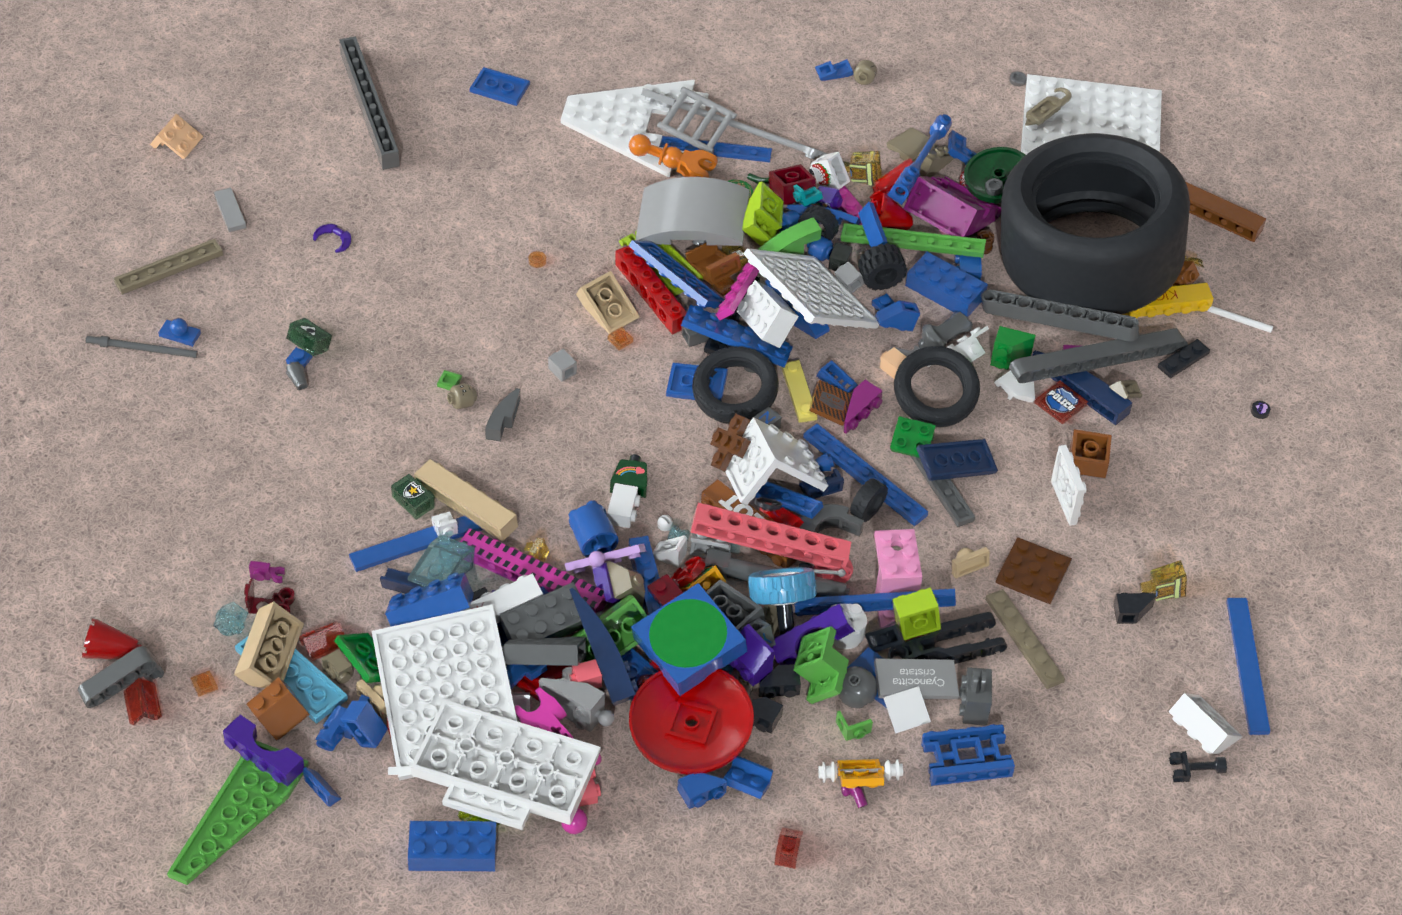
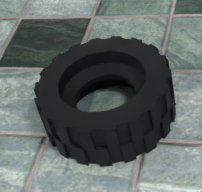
M811 205L799 217L798 223L814 217L826 230L821 231V236L832 240L839 231V222L835 218L836 216L825 207Z
M870 478L856 493L851 503L850 513L864 520V522L869 521L882 507L888 494L887 486L875 478Z

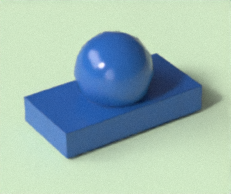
M176 318L173 321L166 320L158 334L159 337L193 347L201 334V330L188 326L186 321L181 318Z

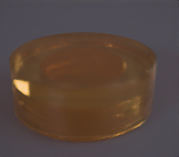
M540 251L532 252L528 257L529 265L534 268L543 267L546 264V255Z

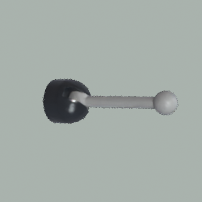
M801 562L799 564V567L812 568L814 573L836 574L840 577H844L846 574L844 569L839 571L814 569L810 563Z

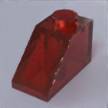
M782 827L774 865L796 869L803 831Z

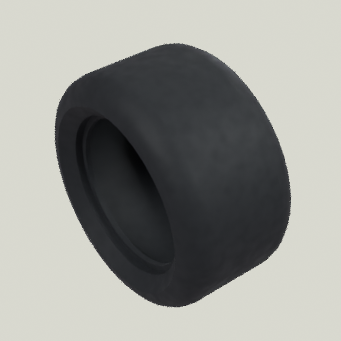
M1087 133L1066 136L1047 142L1029 152L1014 166L1003 188L1001 202V255L1006 272L1014 284L1028 297L1116 314H1125L1145 307L1171 288L1182 270L1186 255L1190 212L1187 184L1182 174L1167 157L1151 146L1131 138L1111 134ZM1103 212L1123 217L1138 225L1139 228L1118 236L1091 238L1061 231L1049 224V222L1073 213Z

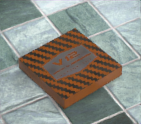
M819 380L809 411L843 426L852 394Z

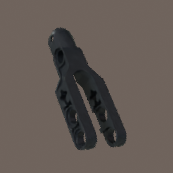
M984 612L940 623V630L891 647L887 658L893 659L894 656H899L902 659L954 660V664L977 659L979 656L982 658L996 654L995 652L1000 651L1002 653L1007 649V643L1003 637H997L993 639L986 638L985 641L973 644L966 643L950 648L934 647L936 642L963 636L968 632L972 634L984 631L985 628L992 629L996 625V620L991 612Z

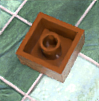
M1074 429L1070 452L1073 454L1074 464L1079 468L1080 475L1106 478L1110 461L1112 435Z

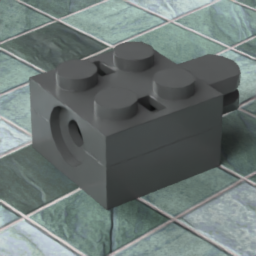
M967 667L966 675H962L961 687L959 688V699H961L959 716H962L963 724L987 725L992 706V669Z

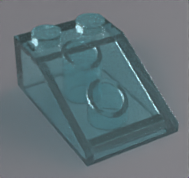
M439 535L429 544L408 576V581L426 587L429 586L430 582L438 579L440 581L445 580L453 573L461 574L465 572L466 574L473 568L475 547L451 539L448 536Z

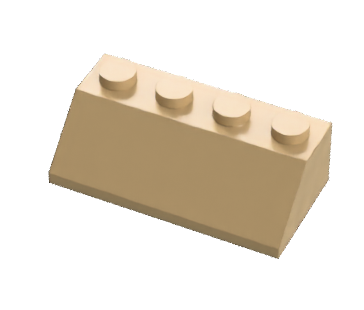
M275 602L259 608L234 675L249 686L266 688L278 677L284 681L304 623Z

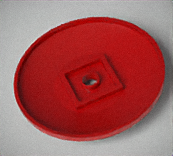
M721 669L712 672L704 681L681 696L663 676L662 671H659L641 685L632 700L629 711L630 733L642 755L651 763L664 770L687 775L711 772L733 761L747 745L754 724L753 706L747 691L737 679ZM695 720L697 724L695 726H688L686 722Z

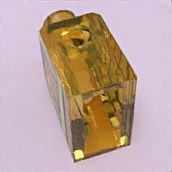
M880 151L854 152L850 162L843 161L847 172H850L851 181L874 186V182L882 177Z
M1181 560L1152 569L1150 571V581L1140 583L1141 593H1156V601L1186 597L1187 575Z

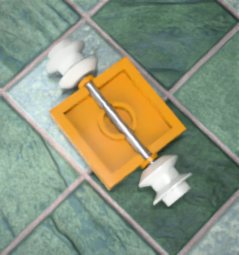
M879 759L837 760V765L832 761L830 766H826L822 762V766H818V776L825 783L826 778H831L832 782H835L838 774L842 787L856 788L857 786H867L875 788L884 786V776L888 781L891 776H895L899 780V777L903 776V764H899L898 759L895 764H891L887 760L884 766L880 765Z

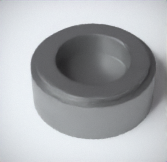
M1016 71L1011 73L1009 81L1014 86H1023L1026 84L1027 76L1022 72Z

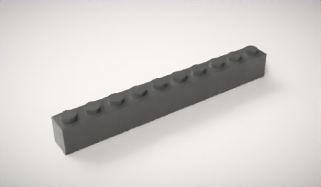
M354 36L339 39L340 55L382 170L400 167L399 151L357 38Z

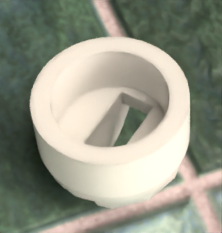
M662 515L657 521V527L662 531H669L673 527L672 518L669 515Z

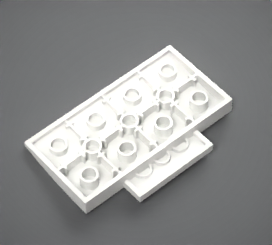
M443 700L411 765V773L414 777L449 787L442 800L443 806L520 830H523L530 813L571 825L592 775L601 747Z

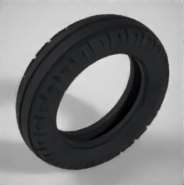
M740 346L722 348L704 358L697 367L692 382L693 395L699 408L710 418L726 424L730 423L735 414L751 421L761 411L773 405L779 389L778 375L770 360L754 349ZM745 367L754 371L760 377L762 385L757 395L743 403L730 404L722 402L713 396L708 386L711 381L709 378L710 376L713 378L717 371H714L716 368Z
M928 346L912 352L901 362L894 379V392L901 409L911 419L933 424L938 428L948 427L961 422L974 410L980 395V381L974 366L964 355L951 348ZM930 365L946 367L953 371L960 379L963 388L962 397L954 405L946 408L927 406L915 396L912 390L911 379L913 375L921 368Z

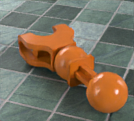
M643 134L634 135L629 141V149L635 156L651 154L659 157V165L663 162L668 168H677L676 172L684 177L709 178L707 171L713 170L718 163L717 157L714 154L704 150H684L682 153L677 147H668L667 143L663 149L652 145L649 138Z

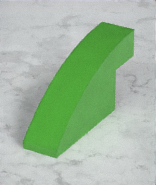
M813 217L782 231L758 250L803 255L804 244L820 240L822 229Z

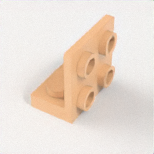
M175 114L150 145L153 148H157L159 144L162 146L165 144L182 159H185L203 138V135L179 115Z

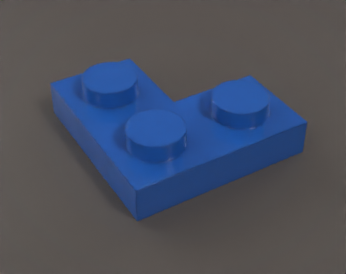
M952 130L948 134V153L951 157L961 160L966 165L977 153L966 147V137Z

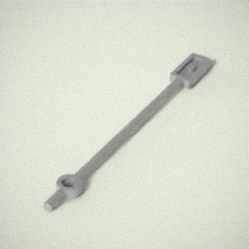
M643 88L641 95L645 96V100L653 103L655 100L660 101L661 106L671 108L677 100ZM683 102L680 108L689 111L693 105ZM699 108L696 114L705 117L709 111ZM715 114L712 120L721 123L725 117ZM731 120L728 126L806 153L805 157L815 160V157L819 158L822 155L828 154L735 120Z

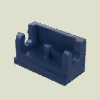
M836 468L833 469L834 473L825 477L828 484L825 491L804 481L799 483V486L805 496L816 499L843 491L844 479Z

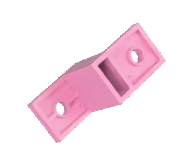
M915 530L875 531L874 538L879 564L875 594L920 590L922 572ZM899 546L902 549L897 551L894 550L892 547ZM894 610L877 611L880 628L895 622Z

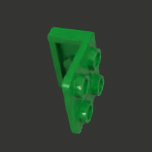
M899 416L890 450L920 458L916 448L918 445L931 444V441L934 439L936 425Z

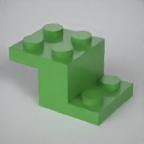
M831 626L802 637L794 671L810 682L806 700L811 704L840 694L845 674L847 673L849 660L832 647L836 630Z

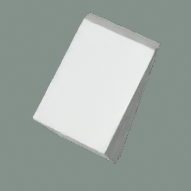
M684 535L659 542L653 551L654 559L678 568L686 555L687 537Z

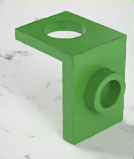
M837 711L836 723L846 741L854 738L861 739L866 734L871 733L873 725L871 719L848 726L841 711Z

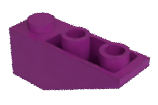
M866 379L853 390L844 423L843 432L845 434L851 429L855 430L862 419H867L874 408H879L882 404L883 391Z

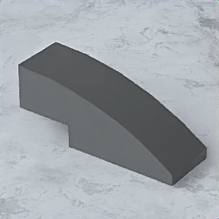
M516 388L509 393L492 412L485 427L487 440L501 442L504 428H513L521 400L520 389Z

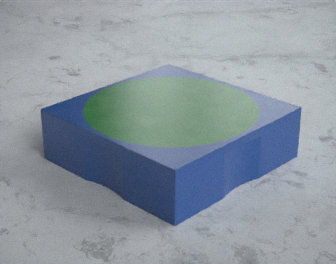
M699 583L631 626L634 640L646 655L659 666L663 676L679 696L704 681L712 672L725 667L747 652L746 639Z

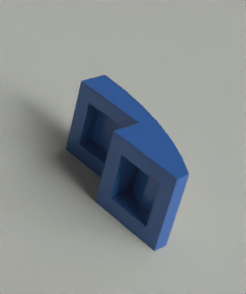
M848 59L834 65L829 61L815 67L821 81L853 75Z

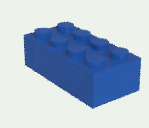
M926 252L907 272L905 286L954 313H963L968 318L982 302L981 295L987 290L988 284L939 257Z
M465 572L461 574L453 573L445 580H434L428 584L429 586L423 588L418 586L411 589L410 593L404 595L399 593L391 597L385 612L390 626L451 614L470 608L474 593Z
M410 821L408 844L409 871L495 872L496 822Z

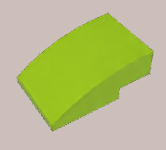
M762 181L759 182L750 198L742 230L760 246L776 236V230L782 228L783 200Z

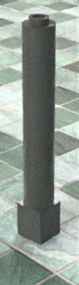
M711 548L708 549L705 558L706 565L704 567L716 566L725 580L727 577L744 581H748V577L752 573L778 569L777 567L732 558V553ZM815 576V597L849 595L850 588H847V583Z

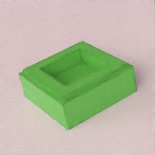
M444 370L437 382V387L450 390L452 386L459 385L462 375Z

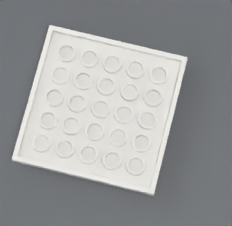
M746 249L744 255L749 259L748 262L755 266L759 273L771 282L772 287L782 293L781 296L793 304V308L800 312L808 323L841 325L844 327L852 326L855 328L863 327L866 329H877L879 327L877 319L816 257Z

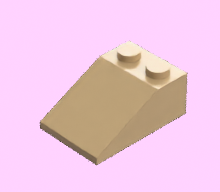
M611 271L582 286L576 293L584 308L609 334L640 317Z

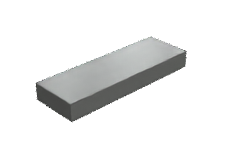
M232 188L215 191L214 196L228 231L232 232L246 228V223Z

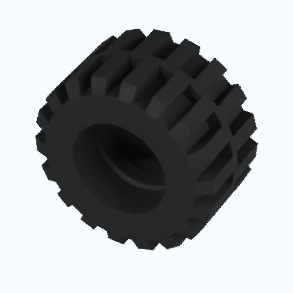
M886 243L885 245L878 244V246H873L871 249H867L865 254L860 256L861 259L858 260L859 271L865 285L869 289L872 288L875 291L878 289H890L903 281L902 278L906 276L907 266L902 253L893 244Z

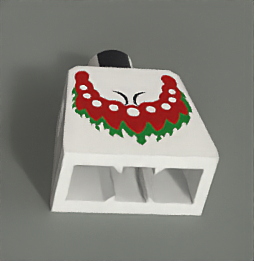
M839 152L822 155L811 163L809 172L816 177L817 183L820 186L839 190L850 182Z

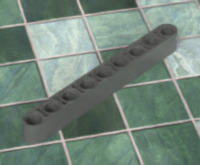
M986 290L981 295L982 308L987 314L1124 341H1135L1139 338V321L1135 317L997 290Z

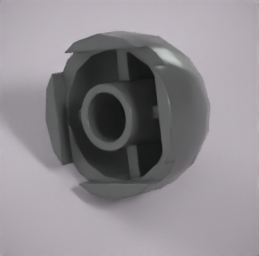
M853 666L847 668L842 691L838 694L839 698L845 705L851 708L860 709L868 703L871 704L877 695L875 677L869 670L863 667Z

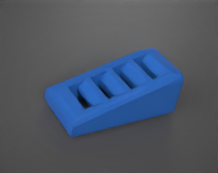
M832 360L822 367L817 374L820 380L848 393H851L858 386ZM846 384L851 385L847 389L844 388Z

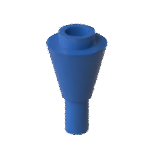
M827 453L815 459V462L820 466V471H831V467H834L831 455L827 456Z

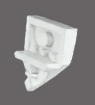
M1009 371L994 382L997 387L1001 386L1005 390L1009 400L1013 397L1026 402H1033L1035 400L1034 381L1018 383L1012 372Z

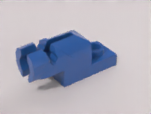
M361 695L358 700L370 703L369 697ZM337 706L332 711L327 721L323 724L324 729L320 730L315 739L317 740L316 745L319 748L333 751L343 737L352 740L353 736L340 720L347 708Z

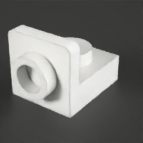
M450 511L431 517L439 539L458 534L457 521L453 519Z

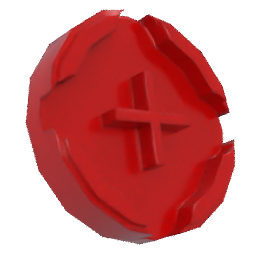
M700 556L687 560L684 563L686 566L683 569L681 567L678 568L672 575L671 579H676L680 588L692 582L704 569L706 564Z

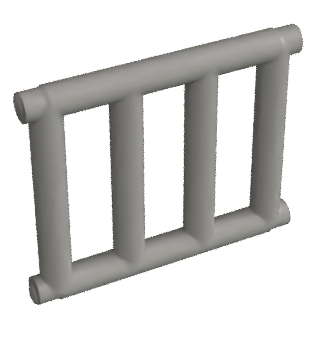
M682 87L678 99L662 122L659 121L657 127L700 150L713 154V147L730 121L737 117V114L688 88ZM687 96L696 100L678 129L669 126V123ZM702 104L710 107L711 109L692 137L683 133ZM716 112L725 115V118L707 145L698 141Z

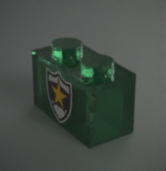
M410 474L391 485L392 497L416 520L435 508L433 493L430 490H426L421 482Z

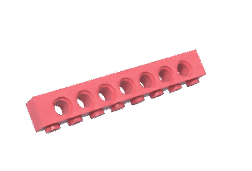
M699 502L691 527V533L835 570H845L849 560L851 541Z

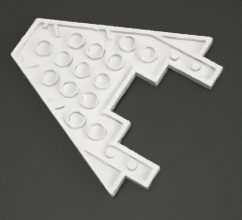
M695 80L656 85L646 84L640 87L570 95L567 97L562 113L561 124L670 177L672 168L666 167L663 162L659 165V157L651 154L635 156L629 149L630 139L637 134L646 135L652 145L659 147L662 135L646 133L651 114L667 115L671 109L661 106L660 101L655 100L653 103L645 100V96L641 95L643 88L678 99L682 87L693 91ZM696 92L707 99L709 97L708 93ZM687 96L684 103L693 105L696 100ZM702 104L700 108L706 109V105Z

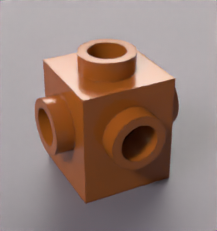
M1184 261L1182 270L1173 286L1190 285L1196 281L1200 274L1194 261Z

